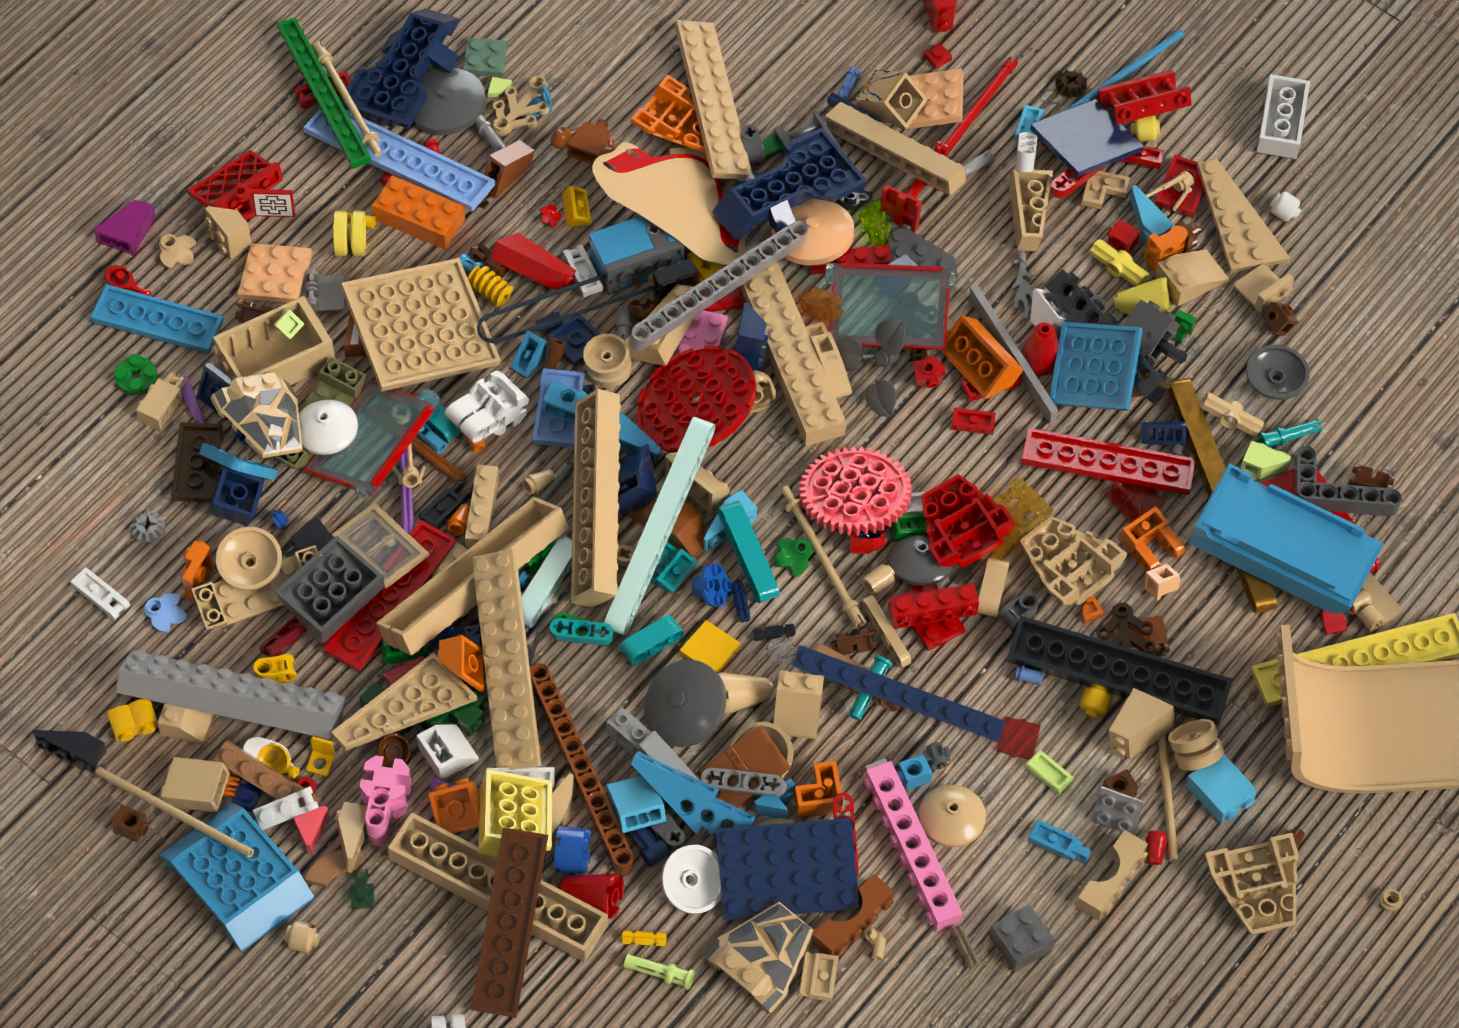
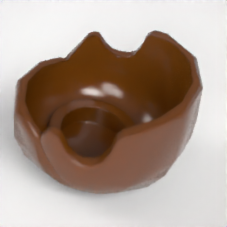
M647 298L646 302L641 304L635 299L628 306L632 317L641 322L647 318L661 301Z
M397 733L384 736L379 741L376 749L377 756H383V764L390 768H393L395 758L402 759L406 763L411 752L407 739Z

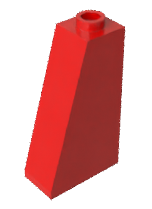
M519 232L497 240L490 255L491 260L553 290L573 285L576 270Z

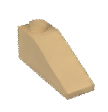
M344 801L342 809H338L336 813L335 823H338V833L347 871L352 873L367 832L365 822L367 806Z

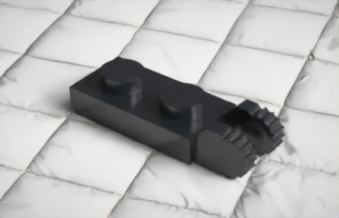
M457 481L419 513L418 518L438 528L456 512L461 504L471 499L473 489L468 488L458 496L457 494L463 489L465 482Z

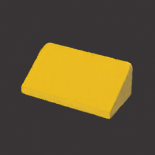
M568 186L562 193L566 225L568 227L590 225L592 222L587 190Z

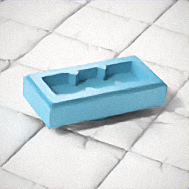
M1024 105L1014 140H1019L1020 133H1033L1030 130L1031 124L1042 120L1044 109Z

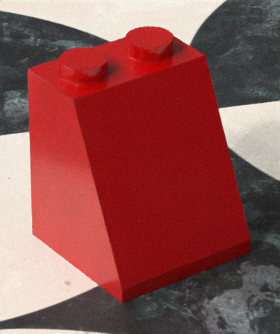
M923 0L933 33L953 30L959 0Z

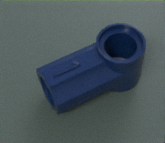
M648 826L628 832V835L639 848L643 860L649 867L670 856L666 844L660 838L657 839Z

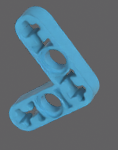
M202 443L199 454L242 473L275 480L278 469L236 457L206 443Z

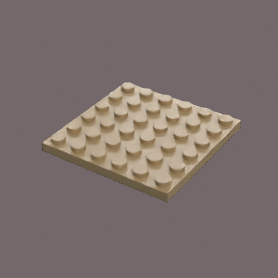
M460 258L352 280L341 284L342 292L381 391L500 365L501 360L495 345L485 342L478 335L477 324L483 315ZM484 321L480 327L481 333L487 338H491Z

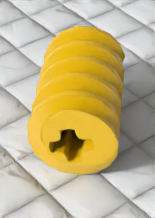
M481 266L475 267L468 276L470 285L476 291H479L482 296H485L487 300H490L492 304L497 305V307L503 306L510 298L513 286H507V282L505 280L501 281L499 275L495 277V272H489L490 268L488 266L482 269Z

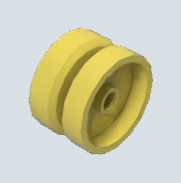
M335 211L333 224L335 256H347L349 243H351V250L354 256H365V211H354L351 215V224H349V216L346 211Z

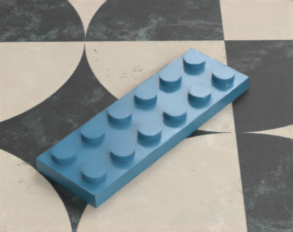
M106 284L91 315V321L209 354L214 344L213 337L218 335L224 322V317L219 314Z

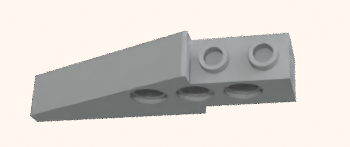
M621 707L606 721L607 734L633 757L639 751L698 779L656 731L651 732L624 708ZM689 800L682 801L687 807L693 808ZM707 809L702 811L706 818L712 813Z

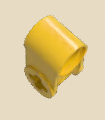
M282 654L275 657L258 659L254 663V677L270 678L280 683L294 681L297 679V673L293 667V655ZM263 670L268 671L267 673H260Z

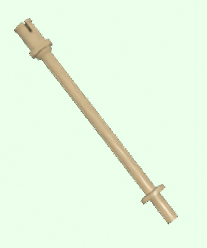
M317 41L313 43L312 49L321 66L326 68L363 134L362 142L364 146L370 147L376 157L381 156L382 151L377 144L379 136L376 132H370L331 63L333 56L327 52L323 42Z
M784 486L781 491L788 502L785 507L786 511L794 513L805 535L811 542L815 553L844 603L842 607L843 612L848 615L855 629H858V625L859 628L863 627L867 621L859 610V603L856 600H851L801 510L802 501L795 499L789 486Z

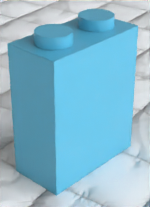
M1225 754L1216 763L1191 773L1186 782V787L1220 824L1226 820L1231 821L1242 808L1247 809L1252 806L1257 793V789Z
M642 775L607 784L609 801L623 833L666 822L664 803L659 793Z

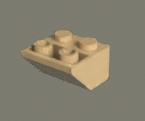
M211 206L205 208V221L208 225L207 233L212 240L215 239L218 242V247L223 254L226 253L230 259H233L250 249L249 225L237 210Z

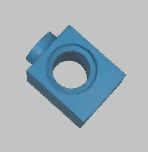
M924 754L899 762L897 774L906 791L931 783L932 771ZM914 771L917 775H910L908 772Z

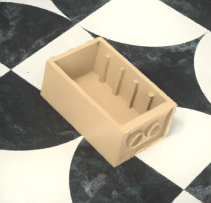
M305 296L213 337L214 346H212V349L216 356L214 358L215 363L232 380L275 372L279 379L283 378L292 385L319 373L331 356L335 358L333 342ZM287 309L291 310L304 323L291 339H288L274 325Z

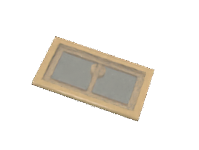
M375 502L331 535L332 538L340 537L384 575L385 588H388L430 556L416 540Z

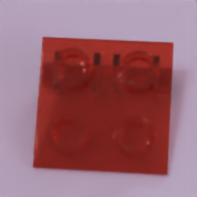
M1118 481L1111 485L1113 489L1105 493L1130 523L1155 506L1159 508L1165 504L1153 488L1119 483Z

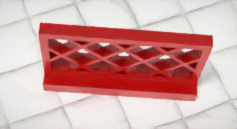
M249 150L188 189L187 192L190 197L205 207L211 206L239 210L250 203L248 199L245 202H237L236 194L243 193L237 192L238 184H244L250 189L270 190L282 182L283 177L278 163L273 162L271 164L252 150ZM250 158L254 160V163H244ZM243 169H253V172L243 173ZM231 170H239V173L228 172H230ZM229 179H238L236 183H227ZM216 180H223V183L212 184ZM222 189L221 193H211V190ZM207 190L205 194H198L197 192Z

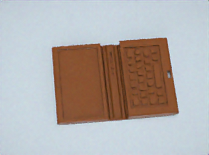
M760 725L698 772V775L701 778L702 772L707 768H721L781 776L791 767L763 726ZM714 774L712 777H708V781H710L711 783L712 780H719L720 782H722V779L717 778L716 776H714ZM731 776L728 779V785L730 787L737 785L738 776ZM759 778L750 780V789H755L759 786ZM718 791L716 798L737 808H740L754 797L753 794Z

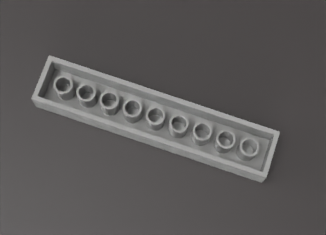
M132 650L118 669L116 693L326 739L332 738L331 732L343 720L345 696H340L335 692H322L312 687L304 688L293 683H280L270 678L262 679L247 673L239 674L228 669L211 668L206 664L197 665L189 663L187 660H174L164 655L147 654L141 650Z

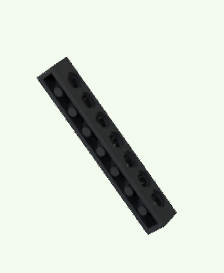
M1062 269L1045 286L1078 323L1094 324L1097 317H1099V321L1095 324L1116 325L1118 322L1111 313L1106 314L1103 311L1105 306L1098 299L1094 301L1091 298L1093 293L1085 285L1081 287L1078 283L1080 279L1072 271L1068 273ZM1074 289V293L1069 296L1070 292ZM1087 303L1085 309L1081 310L1082 306ZM1140 346L1134 386L1146 399L1154 403L1171 385L1167 381L1169 377L1161 369L1157 370L1154 367L1155 361L1149 355L1144 356L1141 353L1143 348ZM1150 372L1149 378L1144 380L1145 375Z

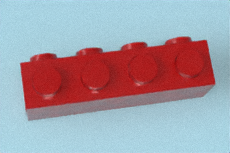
M974 584L889 598L888 615L894 629L977 615L979 599Z

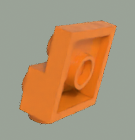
M194 541L192 546L188 547L184 553L186 568L182 572L181 579L186 600L195 602L191 589L204 585L214 570L211 548L203 541Z
M469 778L455 781L456 786L448 787V783L435 786V791L428 793L436 825L450 833L479 827L478 803H480V797L476 782H469Z

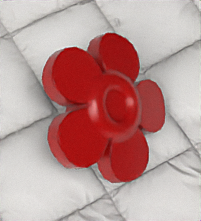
M555 205L543 206L540 209L541 214L544 215L541 217V222L543 224L549 223L551 228L556 227L557 221L562 218L561 213L556 212L557 207Z

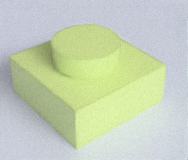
M287 309L274 325L288 339H291L304 323L291 310Z

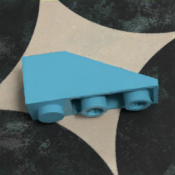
M742 490L724 501L722 506L739 500L750 524H753L757 519L756 505ZM718 514L704 537L705 552L710 548H716L727 538Z

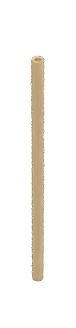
M1165 735L1158 740L1169 861L1177 862V841L1167 737Z
M101 767L96 769L95 774L241 854L249 858L253 855L254 850L113 773Z

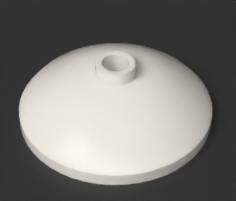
M320 400L306 406L299 413L302 448L311 453L328 455L339 452L350 445L357 434V417L354 411L343 402Z
M701 845L683 846L674 851L666 860L661 876L662 888L665 896L674 907L686 913H702L713 908L721 900L718 855L709 848ZM687 876L691 878V882L689 884L686 882Z

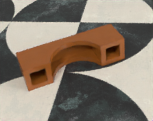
M873 874L858 889L861 905L860 912L854 918L847 921L827 919L812 933L811 943L823 954L841 956L846 951L847 945L852 940L856 941L862 935L863 929L867 925L871 926L876 922L878 914L882 910L887 911L892 906L894 890Z

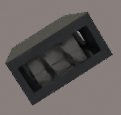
M318 516L291 536L294 549L285 553L286 558L293 556L297 551L316 545L319 552L333 539Z

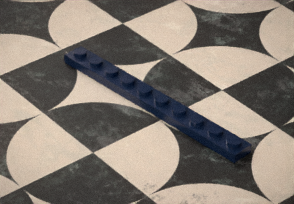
M798 645L791 665L797 669L814 675L824 676V679L995 742L1000 741L1006 724L1005 720Z

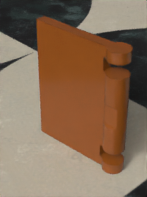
M1163 616L1139 618L1143 622L1149 621L1152 623L1153 633L1149 636L1142 635L1138 628L1128 623L1129 630L1145 641L1151 640L1155 643L1156 651L1154 654L1160 653L1159 646H1164V653L1170 652ZM1119 624L1112 630L1114 637L1120 631ZM1147 626L1143 627V630L1145 631L1150 629V627ZM1131 642V649L1143 652L1142 649ZM1152 646L1145 647V649L1151 650L1153 648Z

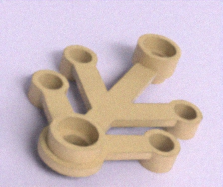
M543 76L531 78V89L518 104L516 88H506L505 95L510 107V113L506 117L504 115L506 110L505 103L502 100H497L493 103L494 112L497 115L493 129L497 135H507L512 129L523 126L533 129L538 124L534 115L515 120L519 116L537 112L540 115L549 113L548 103L544 101L527 106L537 94H542V84H545L547 87Z

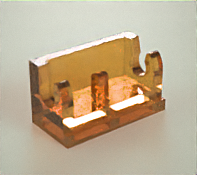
M814 287L799 297L803 315L826 324H832L833 320L840 317L844 312L842 309L835 312L836 306L843 302V298L832 292Z

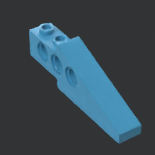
M552 380L543 399L541 411L575 424V403L588 394L584 391L570 388L564 383ZM620 411V451L630 454L648 444L652 464H656L661 447L656 445L649 436Z
M638 751L631 762V765L696 834L704 827L706 832L716 836V829L727 828L723 824L724 819H729L733 822L732 828L752 826L756 819V816L716 798L719 789ZM689 800L693 808H685L682 801ZM705 809L710 810L713 813V817L706 818L702 811Z

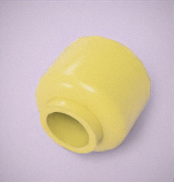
M1153 115L1135 120V123H1131L1132 135H1136V139L1139 142L1155 141L1157 136L1160 135L1159 119H1156Z

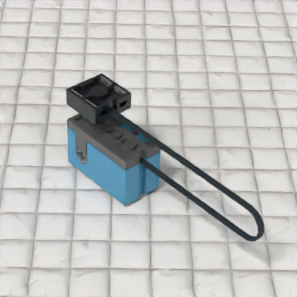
M636 216L631 220L615 223L610 227L598 229L589 234V244L591 246L589 248V257L598 276L488 313L478 321L477 332L480 338L487 343H500L524 335L527 331L532 332L653 290L655 300L662 301L677 284L692 287L698 285V270L692 259L685 260V245L643 216ZM653 272L654 285L501 338L491 339L481 333V324L486 319L598 280H601L607 294L610 295L648 282V276Z

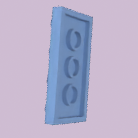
M543 368L532 439L533 444L574 448L575 424L542 412L541 408L552 380L564 383L575 390L583 391L584 372Z

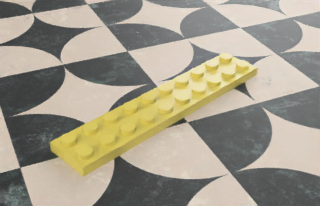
M1453 613L1296 655L1312 662L1334 666H1372L1444 661L1459 657V621L1456 614ZM1278 659L1251 667V672L1266 707L1282 703L1279 687Z

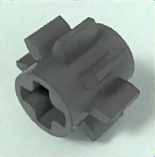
M940 742L929 744L926 750L923 751L928 764L934 770L946 767L947 761H950L949 747L943 748Z

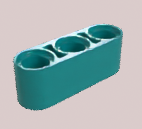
M422 390L416 395L424 402L438 405L425 424L447 444L461 433L460 428L445 415L446 408L427 391ZM408 406L416 418L422 412V410Z
M666 615L625 639L620 644L619 649L631 665L634 666L677 642L683 636L684 631L671 615Z

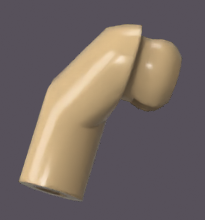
M868 927L864 931V936L873 947L872 959L882 961L886 940L877 929Z

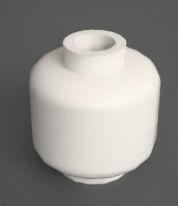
M1278 192L1270 203L1272 207L1271 213L1285 222L1291 218L1295 220L1301 212V209L1298 208L1300 200L1288 192Z

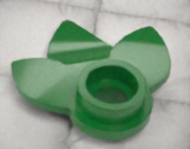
M787 537L776 543L780 551L775 556L774 566H790L793 576H800L809 565L808 558L813 552L811 542L804 538L795 540ZM800 546H805L803 551L798 550Z

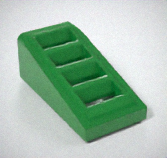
M924 513L903 515L902 518L898 517L896 523L891 521V527L888 528L892 540L899 541L912 535H928L926 527H924L922 522L925 521L927 526Z
M383 639L380 645L383 664L413 660L420 656H429L427 643L413 655L398 651V648L396 649L386 644Z

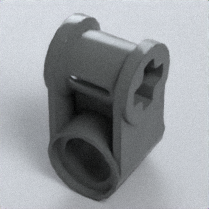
M752 124L745 125L741 130V137L749 163L765 162L764 147L758 128Z
M1030 591L1022 593L999 611L998 618L1003 619L1010 626V630L1015 632L1020 615L1032 618L1037 614L1038 596ZM1025 603H1030V604H1032L1033 606L1028 607V606H1025L1024 604H1025Z
M665 812L666 822L648 827L657 839L660 838L666 844L671 855L677 849L686 846L684 841L685 834L670 814Z

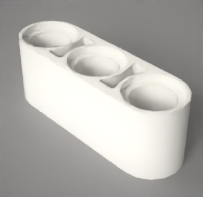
M1029 132L1019 134L1016 170L1021 172H1032L1034 170L1037 135Z

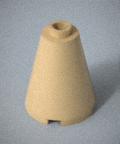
M717 672L723 680L727 696L723 716L769 700L770 696L773 695V684L767 678Z

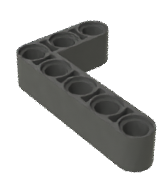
M1302 446L1298 449L1294 462L1295 496L1326 511L1393 516L1398 512L1402 495L1396 489L1317 483L1316 451L1311 446Z

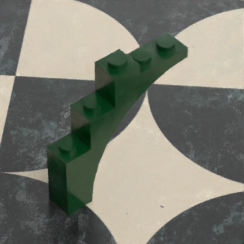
M374 682L359 697L361 708L386 689ZM487 682L485 683L484 692H480L477 689L472 690L477 696V701L417 724L427 730L435 725H449L452 723L456 724L469 737L474 732H479L484 726V712L489 709ZM414 725L394 733L402 736L405 732H410Z

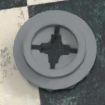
M148 510L147 513L143 514L139 512V515L133 518L130 529L133 537L138 541L153 542L163 535L165 523L163 517L161 518L157 512L151 513ZM147 521L152 525L149 526L148 532H146L144 527Z

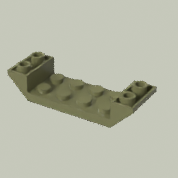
M331 356L319 371L321 381L300 406L298 412L300 413L306 406L320 400H336L350 407L363 388L367 378L366 374ZM302 448L301 452L273 456V458L296 470L305 467L314 453Z

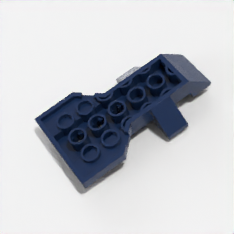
M426 8L410 13L402 29L391 34L381 51L387 54L384 60L376 63V66L368 70L364 68L357 71L347 88L349 95L364 119L395 128L396 125L407 129L411 127L427 98L422 79L429 66L432 65L434 69L451 73L459 59L455 52L442 43L447 35L452 36L460 19ZM341 98L340 101H341L343 107H344L346 110H349L348 107L346 106L344 100Z
M820 128L788 143L782 165L766 173H752L737 180L736 184L738 186L728 191L713 209L712 213L734 240L751 233L753 226L768 219L770 226L777 233L795 222L791 208L810 199L834 202L866 187L867 180L827 132Z

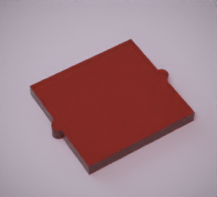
M1005 716L1006 724L996 752L1012 755L1013 758L1020 757L1030 760L1034 754L1041 725L1026 722L1025 719L1018 720Z

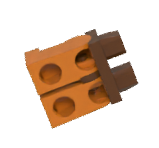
M1181 221L1176 226H1173L1169 232L1158 236L1156 233L1150 235L1143 259L1156 273L1159 262L1175 254L1190 252L1192 248L1196 247L1198 242L1195 236L1200 234L1201 229L1194 221L1187 225L1184 221Z

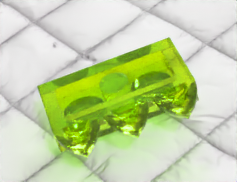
M880 200L872 201L859 215L873 246L883 245L891 236V223L885 222L886 212L880 211Z

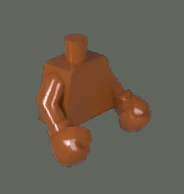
M598 119L595 125L585 122L581 127H577L572 131L565 127L558 128L553 132L550 140L551 145L557 149H562L567 145V156L592 165L596 158L611 153L616 149L615 141L611 138V131L607 129L608 123L603 119ZM603 162V165H610L607 162Z

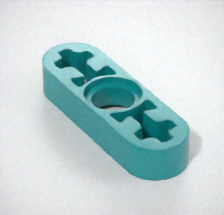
M556 618L550 623V635L555 640L607 645L613 639V629L607 623ZM558 626L563 627L561 633L557 632ZM569 627H572V634H569ZM583 627L588 632L584 636H578L575 631L577 628ZM591 629H594V637H591ZM602 631H606L605 637H600Z

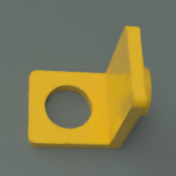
M312 736L311 744L313 751L306 771L327 777L335 757L334 744L332 741ZM317 759L326 761V766L323 769H316L313 766Z

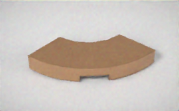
M343 850L331 852L319 859L310 868L305 882L327 888L330 882L338 875L350 873L347 871ZM360 850L352 873L356 874L362 856V850Z

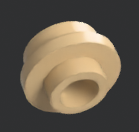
M1395 889L1385 890L1380 896V904L1387 911H1396L1403 903L1401 894ZM1387 899H1392L1394 903H1389Z

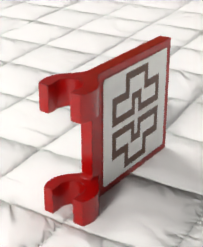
M244 184L237 185V192H243L242 194H236L237 202H245L248 199L250 201V205L247 204L240 209V211H246V213H240L246 221L255 216H296L293 190L250 189Z

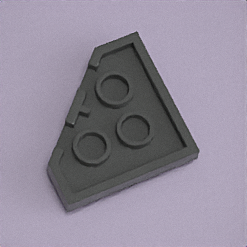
M908 228L886 230L887 242L890 245L893 261L906 254L918 266L943 267V269H952L951 279H957L958 272L955 258ZM912 278L907 284L939 281V279Z

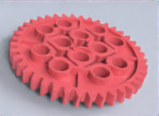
M852 446L851 451L844 447L843 452L835 449V454L828 451L827 457L820 455V460L814 459V464H809V469H805L804 475L801 476L799 496L802 501V508L806 509L807 515L811 514V520L816 519L817 525L823 523L824 529L831 526V532L839 529V534H842L844 530L847 531L848 535L855 531V534L859 536L860 531H863L865 535L868 534V530L876 533V528L883 531L884 524L891 527V521L896 523L898 517L902 518L903 512H906L907 506L910 505L912 485L911 479L908 478V472H905V467H900L899 461L894 462V457L887 459V453L880 455V450L872 453V448L864 451V448L861 446L858 451Z

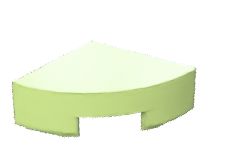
M492 77L488 97H498L499 94L504 93L506 88L512 86V80Z

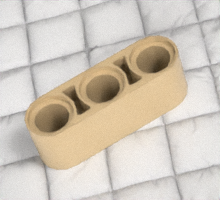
M988 558L979 595L978 614L997 618L1010 562Z

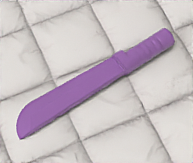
M185 376L186 382L181 390V394L194 418V422L206 423L187 376Z

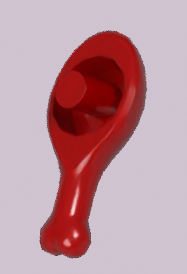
M113 265L105 270L104 276L109 285L148 296L152 294L149 289H144L135 282L132 273L127 268Z

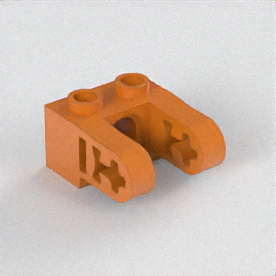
M1156 506L1124 527L1118 536L1120 542L1145 572L1161 566L1158 559L1146 546L1154 538L1175 559L1186 552L1184 544L1170 528L1169 522Z

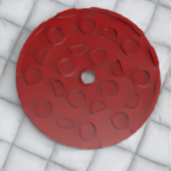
M714 345L704 346V349L695 351L688 349L671 357L666 366L660 365L649 376V383L645 389H641L637 399L638 410L636 420L639 428L656 445L660 446L661 450L675 453L679 450L693 417H697L715 424V431L708 448L715 446L734 433L749 415L757 392L755 374L748 361L733 349H722L720 346ZM698 396L700 397V398L698 399L699 402H697V401L692 402V400H693L695 397H698Z

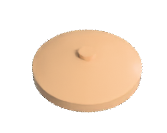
M811 199L791 208L795 221L804 222L808 227V233L802 246L784 258L801 265H821L834 261L850 248L854 239V223L850 214L842 206L834 202ZM772 228V236H773L774 234H776V232H775L774 229Z

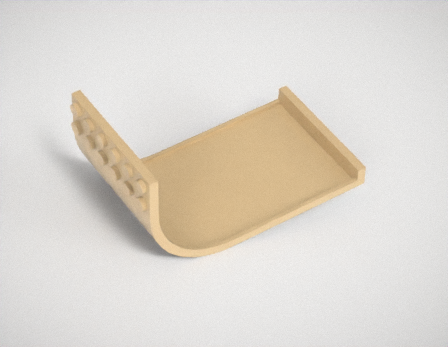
M1290 624L1281 625L1280 633H1276V655H1278L1280 697H1282L1281 709L1282 718H1284V739H1286L1285 752L1286 760L1291 761V771L1297 780L1317 789L1341 793L1366 794L1459 788V660L1372 666L1320 664L1296 655L1292 651Z

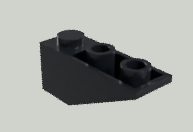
M34 730L33 732L38 747L43 750L49 749L61 760L67 759L73 762V765L78 769H86L91 773L107 752L104 742L87 732Z

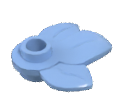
M167 593L160 599L152 598L147 601L144 611L147 617L151 618L155 629L168 633L171 624H179L187 619L184 610L177 606L181 599L180 595ZM154 608H159L158 611H152Z

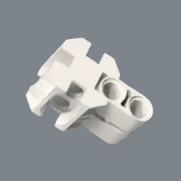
M496 370L491 373L488 382L484 383V379L477 381L467 395L450 404L445 411V415L473 443H477L492 433L496 435L505 433L506 426L512 423V427L518 425L526 416L527 410L522 407L529 403V398L502 372Z

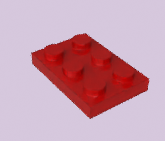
M1174 155L1162 185L1171 181L1183 171H1187L1192 175L1194 179V184L1190 186L1192 191L1187 194L1174 212L1193 218L1204 192L1197 169L1199 162ZM1173 186L1162 190L1157 195L1155 205L1173 211L1172 208L1183 191L1179 192Z
M936 584L916 586L896 597L940 589ZM959 618L911 626L927 651L964 634L966 631Z

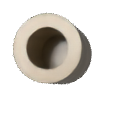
M881 564L861 579L862 586L868 594L875 596L895 581V572L889 565Z

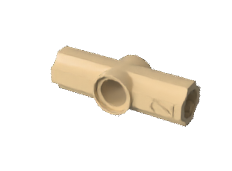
M1207 392L1201 401L1200 408L1220 418V423L1228 429L1237 427L1256 438L1264 425L1263 421L1243 411L1242 404L1237 401L1226 402L1210 392Z

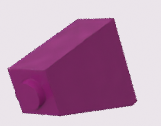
M132 201L95 228L94 232L97 243L134 255L156 218L154 206L148 202Z

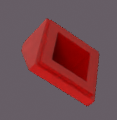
M1321 610L1319 617L1326 635L1347 631L1344 613L1336 614Z

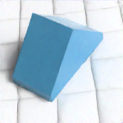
M527 331L510 368L528 378L545 359L546 341Z

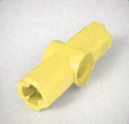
M1101 239L1097 240L1090 249L1089 254L1106 265L1107 271L1114 277L1121 276L1134 286L1144 284L1149 277V273L1135 264L1132 257L1126 251H1117Z

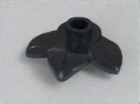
M864 188L841 198L840 203L846 210H855L860 203L869 202L872 199L873 193L863 191Z

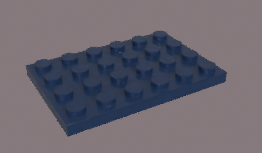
M851 818L716 829L723 920L753 918L778 902L794 914L859 909Z

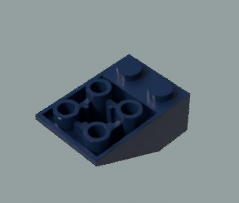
M648 444L619 459L618 482L620 488L618 491V512L622 515H626L658 497Z

